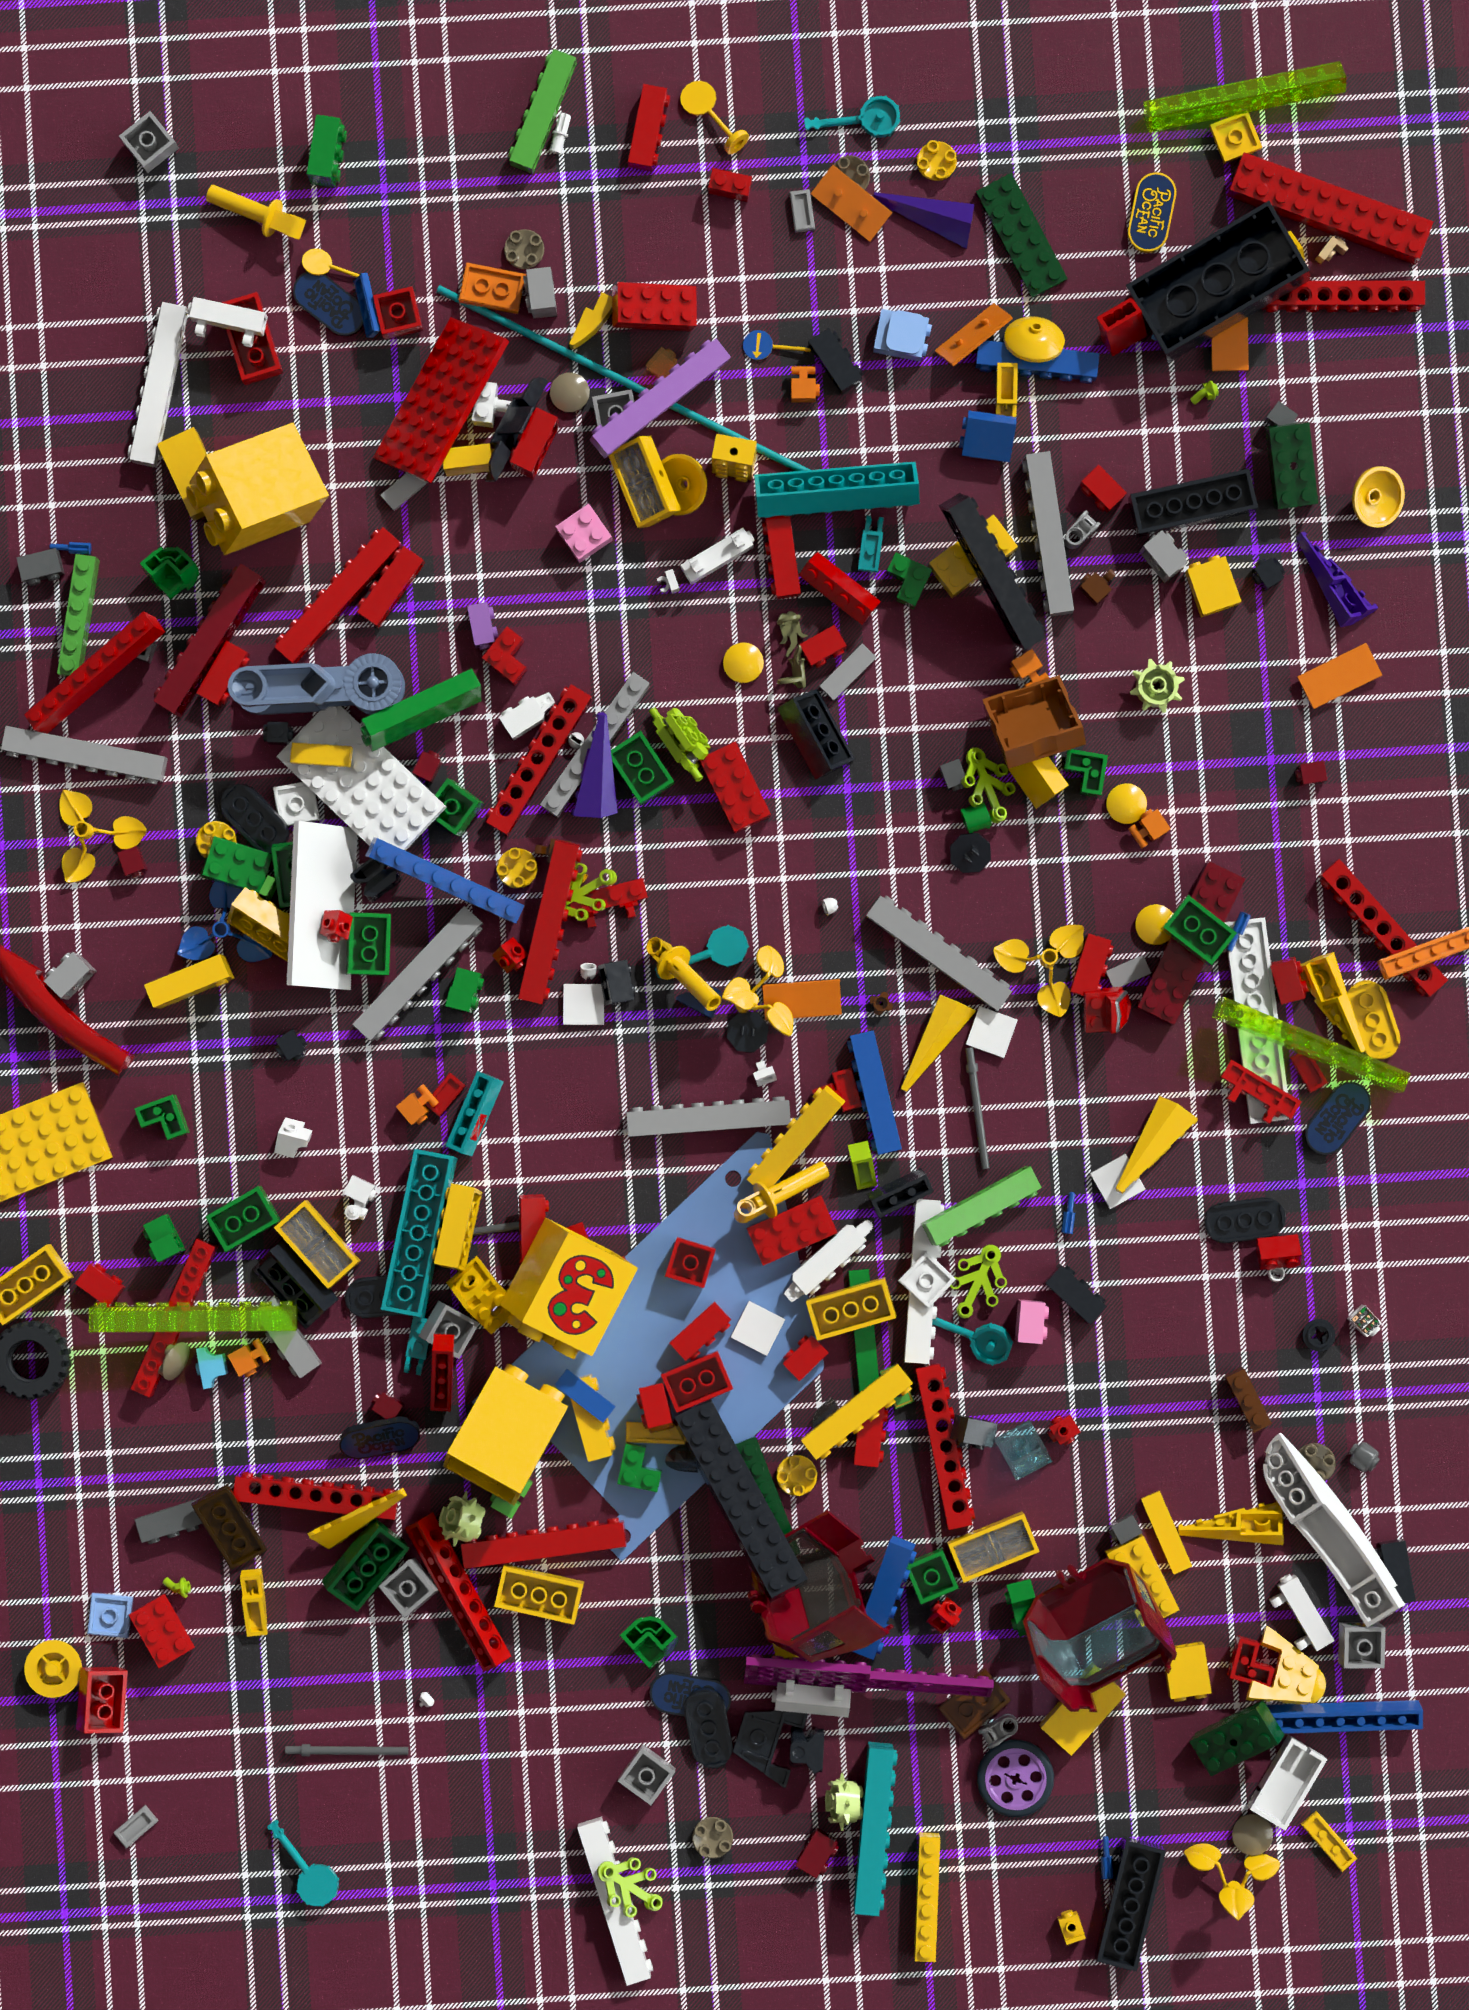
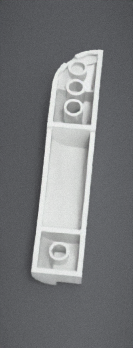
M1282 1433L1276 1435L1269 1443L1265 1452L1266 1457L1263 1470L1267 1485L1290 1523L1296 1526L1331 1570L1368 1628L1405 1605L1394 1588L1397 1584L1360 1527L1325 1481Z

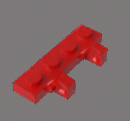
M643 878L596 889L584 895L592 899L604 900L606 904L605 909L620 905V908L625 907L628 919L636 917L634 906L638 905L637 901L648 898ZM600 901L596 903L598 909L601 907ZM577 902L567 905L574 909H586L589 914L587 918L588 928L597 927L594 914H598V911ZM583 911L579 913L581 919L584 917Z
M1232 1059L1220 1076V1078L1229 1083L1227 1088L1231 1089L1226 1100L1235 1103L1240 1093L1242 1095L1247 1093L1264 1104L1263 1107L1267 1110L1261 1121L1266 1124H1270L1274 1116L1279 1118L1281 1114L1292 1119L1302 1102Z

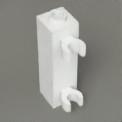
M194 297L193 302L189 303L187 310L191 320L197 322L195 328L196 336L205 337L207 324L245 332L242 344L250 348L253 346L254 335L264 336L268 318L265 312Z
M741 528L681 564V569L692 585L753 549L754 544L752 542L755 540L750 531L746 532L744 528Z
M1290 1574L1282 1577L1280 1583L1277 1584L1281 1593L1273 1596L1269 1601L1274 1608L1286 1601L1306 1634V1636L1294 1641L1296 1647L1301 1651L1311 1644L1318 1651L1334 1642L1332 1635L1296 1575L1291 1576Z
M786 1680V1683L778 1682L777 1690L772 1692V1702H775L776 1711L838 1717L849 1716L851 1689H844V1685H835V1688L794 1684V1680Z

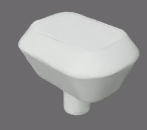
M427 1692L421 1693L419 1705L421 1707L423 1705L426 1707L433 1706L434 1699Z

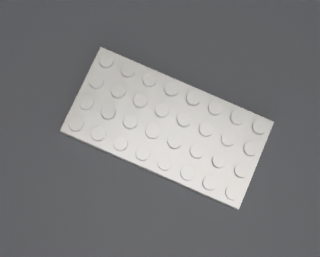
M342 706L328 707L324 711H319L277 757L369 846L373 837L406 851L447 807L385 747L373 752L369 746L366 747L361 738L363 734L360 728L362 726ZM292 742L353 747L351 768L291 764Z

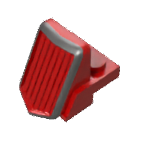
M1123 987L1084 991V1031L1086 1033L1109 1031L1111 1034L1118 1033L1129 1019L1131 1002L1128 992L1123 991Z

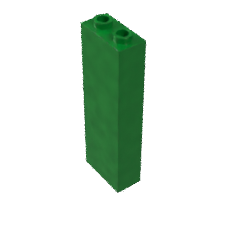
M469 669L362 719V727L360 728L363 734L361 735L362 741L373 752L481 702V684L473 670Z

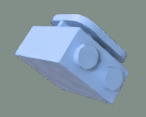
M881 309L873 352L921 361V357L926 356L928 344H924L925 337H930L932 325L928 324L929 318L901 310Z

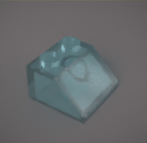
M1030 1420L995 1438V1442L1016 1481L1052 1462L1046 1447Z

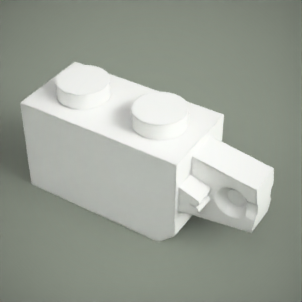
M549 692L537 698H534V696L529 698L527 696L518 702L519 706L512 709L510 707L501 713L502 717H500V720L513 740H516L544 722L545 712L555 704Z

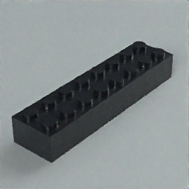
M958 493L938 505L1014 645L1026 650L1046 638L1043 633L1045 631L1043 624L1039 620L1037 621L1034 616L1036 613L1031 603L1026 602L1024 589L1018 586L1015 581L1017 578L1012 568H1008L1005 563L1007 561L1005 554L1002 550L999 551L996 546L998 543L996 537L987 530L988 523L985 517L979 515L977 511L979 506L975 499Z

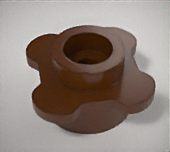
M882 992L877 997L872 996L870 998V1003L873 1004L876 1015H881L886 1010L891 1011L893 1008V1004L889 1002V995L886 992Z

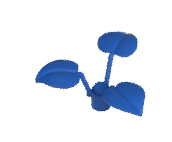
M214 882L210 890L209 899L214 908H223L220 921L213 925V933L209 936L206 929L195 926L189 928L181 939L177 953L179 956L190 960L208 958L215 950V944L210 939L214 936L222 938L228 935L241 939L237 944V952L245 961L256 962L268 959L272 956V952L246 934L241 936L231 932L230 925L224 921L227 907L231 908V904L242 890Z

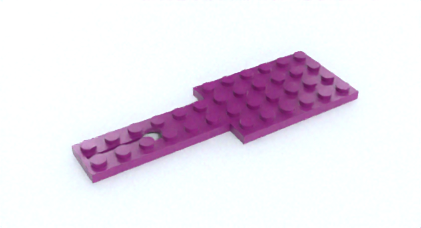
M752 1654L751 1657H746L744 1684L777 1686L778 1682L786 1683V1680H794V1684L830 1688H835V1685H844V1689H851V1692L866 1693L867 1688L990 1697L994 1688V1680H990L987 1676H977L976 1679L968 1678V1675L964 1674L949 1677L946 1673L927 1675V1672L917 1671L915 1674H908L905 1670L886 1672V1669L875 1668L874 1671H871V1666H866L867 1664L864 1662H855L853 1665L846 1664L845 1661L841 1660L826 1663L822 1659L810 1663L800 1657L785 1660L782 1656L763 1658L759 1654Z

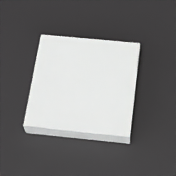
M304 782L273 787L277 813L285 820L288 826H293L294 821H320L316 794Z
M564 984L563 1025H604V997L601 984Z
M979 1006L966 1045L1004 1058L1018 1020Z
M1126 1154L1090 1173L1109 1209L1145 1190L1139 1178L1136 1182H1132L1123 1194L1116 1191V1186L1129 1161Z
M926 1251L898 1281L929 1309L956 1279Z
M749 1301L731 1338L767 1356L785 1319Z

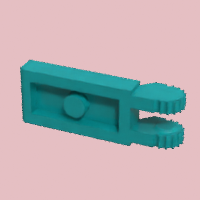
M869 515L866 516L858 571L878 574L884 517H879L876 532L869 531L872 518Z
M413 1316L405 1355L407 1356L404 1366L405 1373H409L413 1357L419 1359L416 1375L421 1376L429 1342L420 1338L419 1334L428 1318Z

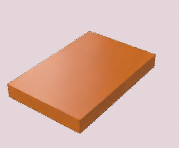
M466 262L459 303L518 314L524 288L523 276H526V274Z

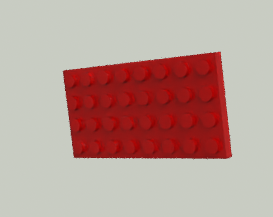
M450 317L373 458L432 483L509 341L502 336Z

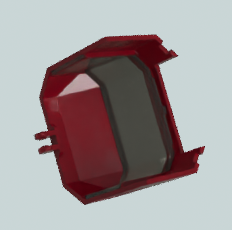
M828 1510L785 1534L789 1545L808 1578L805 1585L769 1602L753 1570L751 1572L754 1590L749 1592L748 1599L752 1602L750 1604L751 1610L762 1614L760 1618L765 1626L766 1631L764 1634L766 1639L779 1648L810 1663L865 1648L888 1635L889 1630L894 1627L892 1624H889L883 1628L867 1616L855 1572L873 1563L875 1560L871 1554L867 1555L863 1550L862 1545H864L861 1537Z

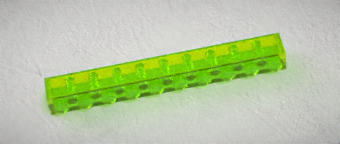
M1337 61L1143 101V117L1150 133L1346 92V74L1341 62Z
M1226 997L1218 999L1212 1014L1214 1019L1395 1093H1403L1411 1075L1409 1072Z
M229 1301L218 1302V1305H210V1302H198V1305H189V1302H177V1306H169V1302H156V1306H148V1302H136V1306H127V1302H115V1306H107V1302H95L94 1306L89 1307V1332L297 1331V1305H293V1301H280V1305H272V1301H260V1305H251V1301H241L239 1305H231Z

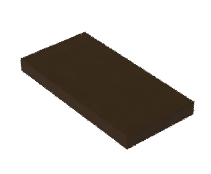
M228 1484L191 1503L192 1508L231 1570L267 1551L266 1545Z

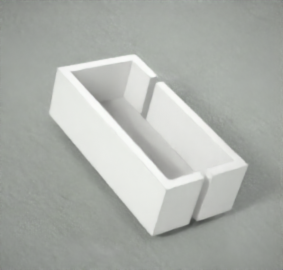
M1288 1735L1258 1785L1261 1790L1258 1791L1256 1789L1249 1800L1248 1808L1286 1831L1327 1759L1322 1754Z

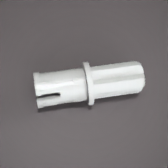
M559 114L556 129L552 132L554 136L549 149L552 153L562 155L565 138L568 137L567 130L571 119L569 114Z

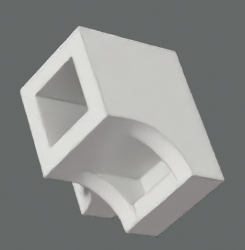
M285 1117L277 1135L274 1153L294 1158L298 1148L307 1147L312 1130L304 1128L305 1122Z

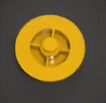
M48 1640L38 1644L30 1651L25 1661L24 1672L29 1686L36 1693L48 1698H57L68 1694L77 1686L82 1663L78 1653L72 1646L63 1641Z

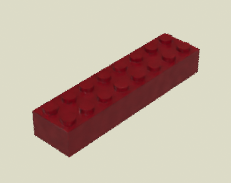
M241 563L238 567L235 566L233 568L228 584H223L219 591V598L217 601L214 600L208 608L209 614L206 618L200 620L195 636H190L186 643L188 647L184 653L181 652L175 660L176 666L173 670L170 669L164 678L166 680L162 687L159 686L153 695L155 703L178 718H181L226 640L230 641L266 584V581L260 575Z
M1208 861L1190 896L1221 921L1225 922L1245 878ZM1170 937L1135 1008L1171 1026L1175 1025L1204 962Z

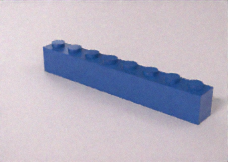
M373 837L365 855L509 922L516 924L524 908V905L379 838Z
M1419 1700L1267 1705L1283 1733L1423 1729V1709Z

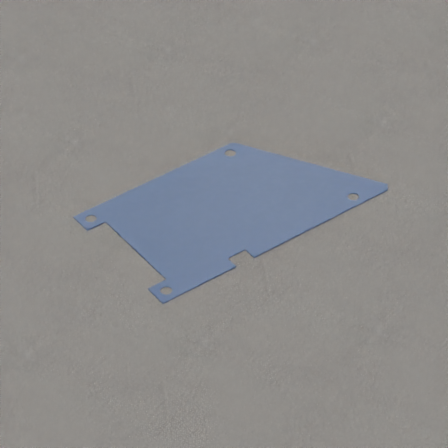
M756 1132L625 1256L626 1260L638 1267L593 1356L579 1350L576 1358L572 1359L556 1351L552 1345L541 1339L540 1342L536 1341L511 1364L527 1373L528 1378L525 1383L539 1391L543 1384H547L562 1392L555 1386V1383L566 1369H569L578 1377L592 1373V1377H597L600 1389L597 1392L616 1406L608 1416L610 1423L608 1434L609 1437L613 1436L616 1445L612 1456L588 1462L571 1398L564 1392L562 1393L565 1397L561 1403L568 1406L550 1441L620 1514L618 1516L619 1521L624 1520L625 1529L631 1534L630 1541L626 1547L610 1549L621 1561L631 1554L705 1483L685 1444L635 1443L646 1446L642 1466L662 1470L658 1491L653 1492L617 1484L626 1444V1421L642 1422L641 1414H644V1409H640L636 1396L640 1394L639 1388L659 1383L664 1384L661 1373L691 1361L690 1359L685 1361L670 1344L672 1339L714 1301L731 1318V1321L728 1322L731 1326L723 1333L718 1331L714 1335L715 1340L708 1347L703 1345L699 1349L701 1353L695 1359L716 1350L720 1354L733 1389L713 1397L711 1400L735 1444L754 1437L823 1371L824 1361L822 1359L799 1381L782 1364L785 1360L783 1356L790 1349L795 1351L799 1347L797 1343L805 1335L809 1337L812 1334L816 1338L806 1300L809 1299L808 1294L802 1295L793 1302L784 1294L793 1282L792 1274L801 1266L798 1252L795 1251L763 1266L746 1228L770 1217L764 1213L747 1223H739L734 1218V1210L739 1201L754 1194V1185L747 1180L751 1175L748 1171L755 1163L759 1165L763 1161L761 1156L767 1148L773 1149L769 1134ZM737 1171L741 1175V1182L738 1186L731 1187L726 1183L725 1176L728 1172ZM785 1200L776 1205L777 1214L787 1210ZM740 1209L742 1213L749 1214L748 1210ZM677 1237L716 1248L704 1288L665 1277ZM749 1301L785 1319L767 1356L731 1338ZM666 1389L669 1406L673 1418V1423L675 1416L697 1406L694 1405L690 1408H687L676 1413V1410Z

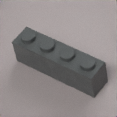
M200 1498L134 1519L141 1542L147 1541L149 1545L159 1542V1537L165 1535L168 1538L180 1535L179 1531L187 1529V1532L199 1529L198 1525L202 1524L192 1508L191 1503Z

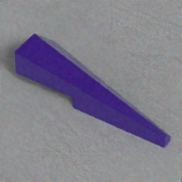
M874 192L873 197L888 207L889 210L895 211L908 220L930 231H934L945 239L951 240L962 248L967 249L974 204Z
M1301 532L1296 537L1340 627L1353 625L1378 609L1375 603L1371 605L1364 598L1365 593L1362 590L1358 592L1351 583L1352 579L1331 558L1326 559L1319 552L1321 548L1318 545L1313 546L1306 537V532Z
M603 712L596 714L598 720L595 731L592 730L591 733L593 740L591 747L587 749L580 776L582 779L580 790L575 795L577 802L575 809L571 811L573 816L603 818L618 813L607 714Z

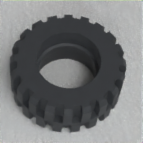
M26 1321L5 1329L0 1336V1388H4L6 1390L5 1393L10 1396L14 1395L18 1399L34 1400L47 1396L61 1387L64 1379L69 1375L70 1371L68 1369L72 1364V1360L69 1358L71 1349L67 1347L66 1343L68 1341L60 1335L61 1332L57 1328H52L50 1324L40 1323V1321ZM23 1342H38L47 1351L49 1357L47 1371L37 1379H25L14 1368V1351Z

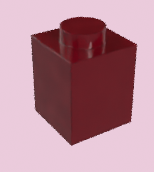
M431 750L428 753L422 751L412 773L433 783L443 762L439 759L440 755Z
M1324 760L1300 764L1297 766L1298 770H1295L1296 781L1300 782V786L1324 783L1328 780Z
M134 846L117 853L125 876L135 879L143 876V872L147 871L139 847Z
M386 1391L382 1392V1394L377 1393L371 1402L374 1404L372 1410L385 1419L397 1417L405 1405Z

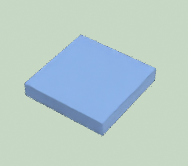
M93 1592L91 1595L87 1634L129 1638L131 1618L128 1614L132 1612L133 1597Z

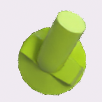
M1211 380L1204 383L1203 389L1199 390L1191 398L1192 403L1196 405L1205 396L1208 400L1214 401L1219 394L1217 384H1214Z
M168 1577L163 1580V1584L168 1589L178 1593L183 1598H187L188 1593L191 1592L190 1582L186 1581L185 1578H181L178 1583H174Z

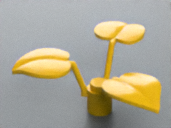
M62 790L60 797L61 817L66 824L74 826L73 831L75 835L80 837L79 841L83 850L71 848L64 853L62 869L65 881L68 883L81 881L94 870L95 857L92 854L86 853L87 848L84 842L85 839H90L94 832L114 835L116 846L126 850L137 846L147 833L144 824L133 817L123 816L114 821V831L93 828L91 824L84 821V818L89 817L92 812L91 800L82 793Z
M1066 925L1056 929L1049 939L1050 945L1056 950L1046 949L1041 955L1027 958L1029 955L1028 946L1019 939L1007 940L994 947L993 952L997 962L1008 972H1022L1026 968V961L1040 960L1043 967L1049 968V985L1042 986L1038 991V1004L1044 1011L1057 1017H1062L1066 1013L1070 1004V990L1064 982L1053 984V966L1058 959V952L1062 957L1068 959L1074 958L1081 953L1084 945V927L1082 925Z
M767 945L760 948L756 954L758 966L761 970L767 972L765 977L752 990H750V985L745 979L740 977L733 979L726 986L722 999L734 1004L740 1013H746L751 1009L754 1011L769 1009L766 1012L769 1023L776 1030L790 1037L793 1033V1016L786 1005L780 1002L774 1003L773 1006L770 1004L757 1005L759 998L754 992L770 975L779 978L784 971V963L780 954L773 947Z
M1196 1844L1184 1851L1188 1863L1199 1871H1209L1215 1865L1217 1866L1223 1883V1889L1219 1893L1220 1903L1237 1921L1254 1904L1253 1894L1245 1889L1248 1877L1252 1875L1255 1880L1264 1881L1274 1876L1280 1867V1862L1269 1855H1249L1244 1861V1867L1248 1871L1242 1883L1231 1881L1227 1884L1221 1865L1218 1862L1221 1858L1219 1849L1210 1844Z

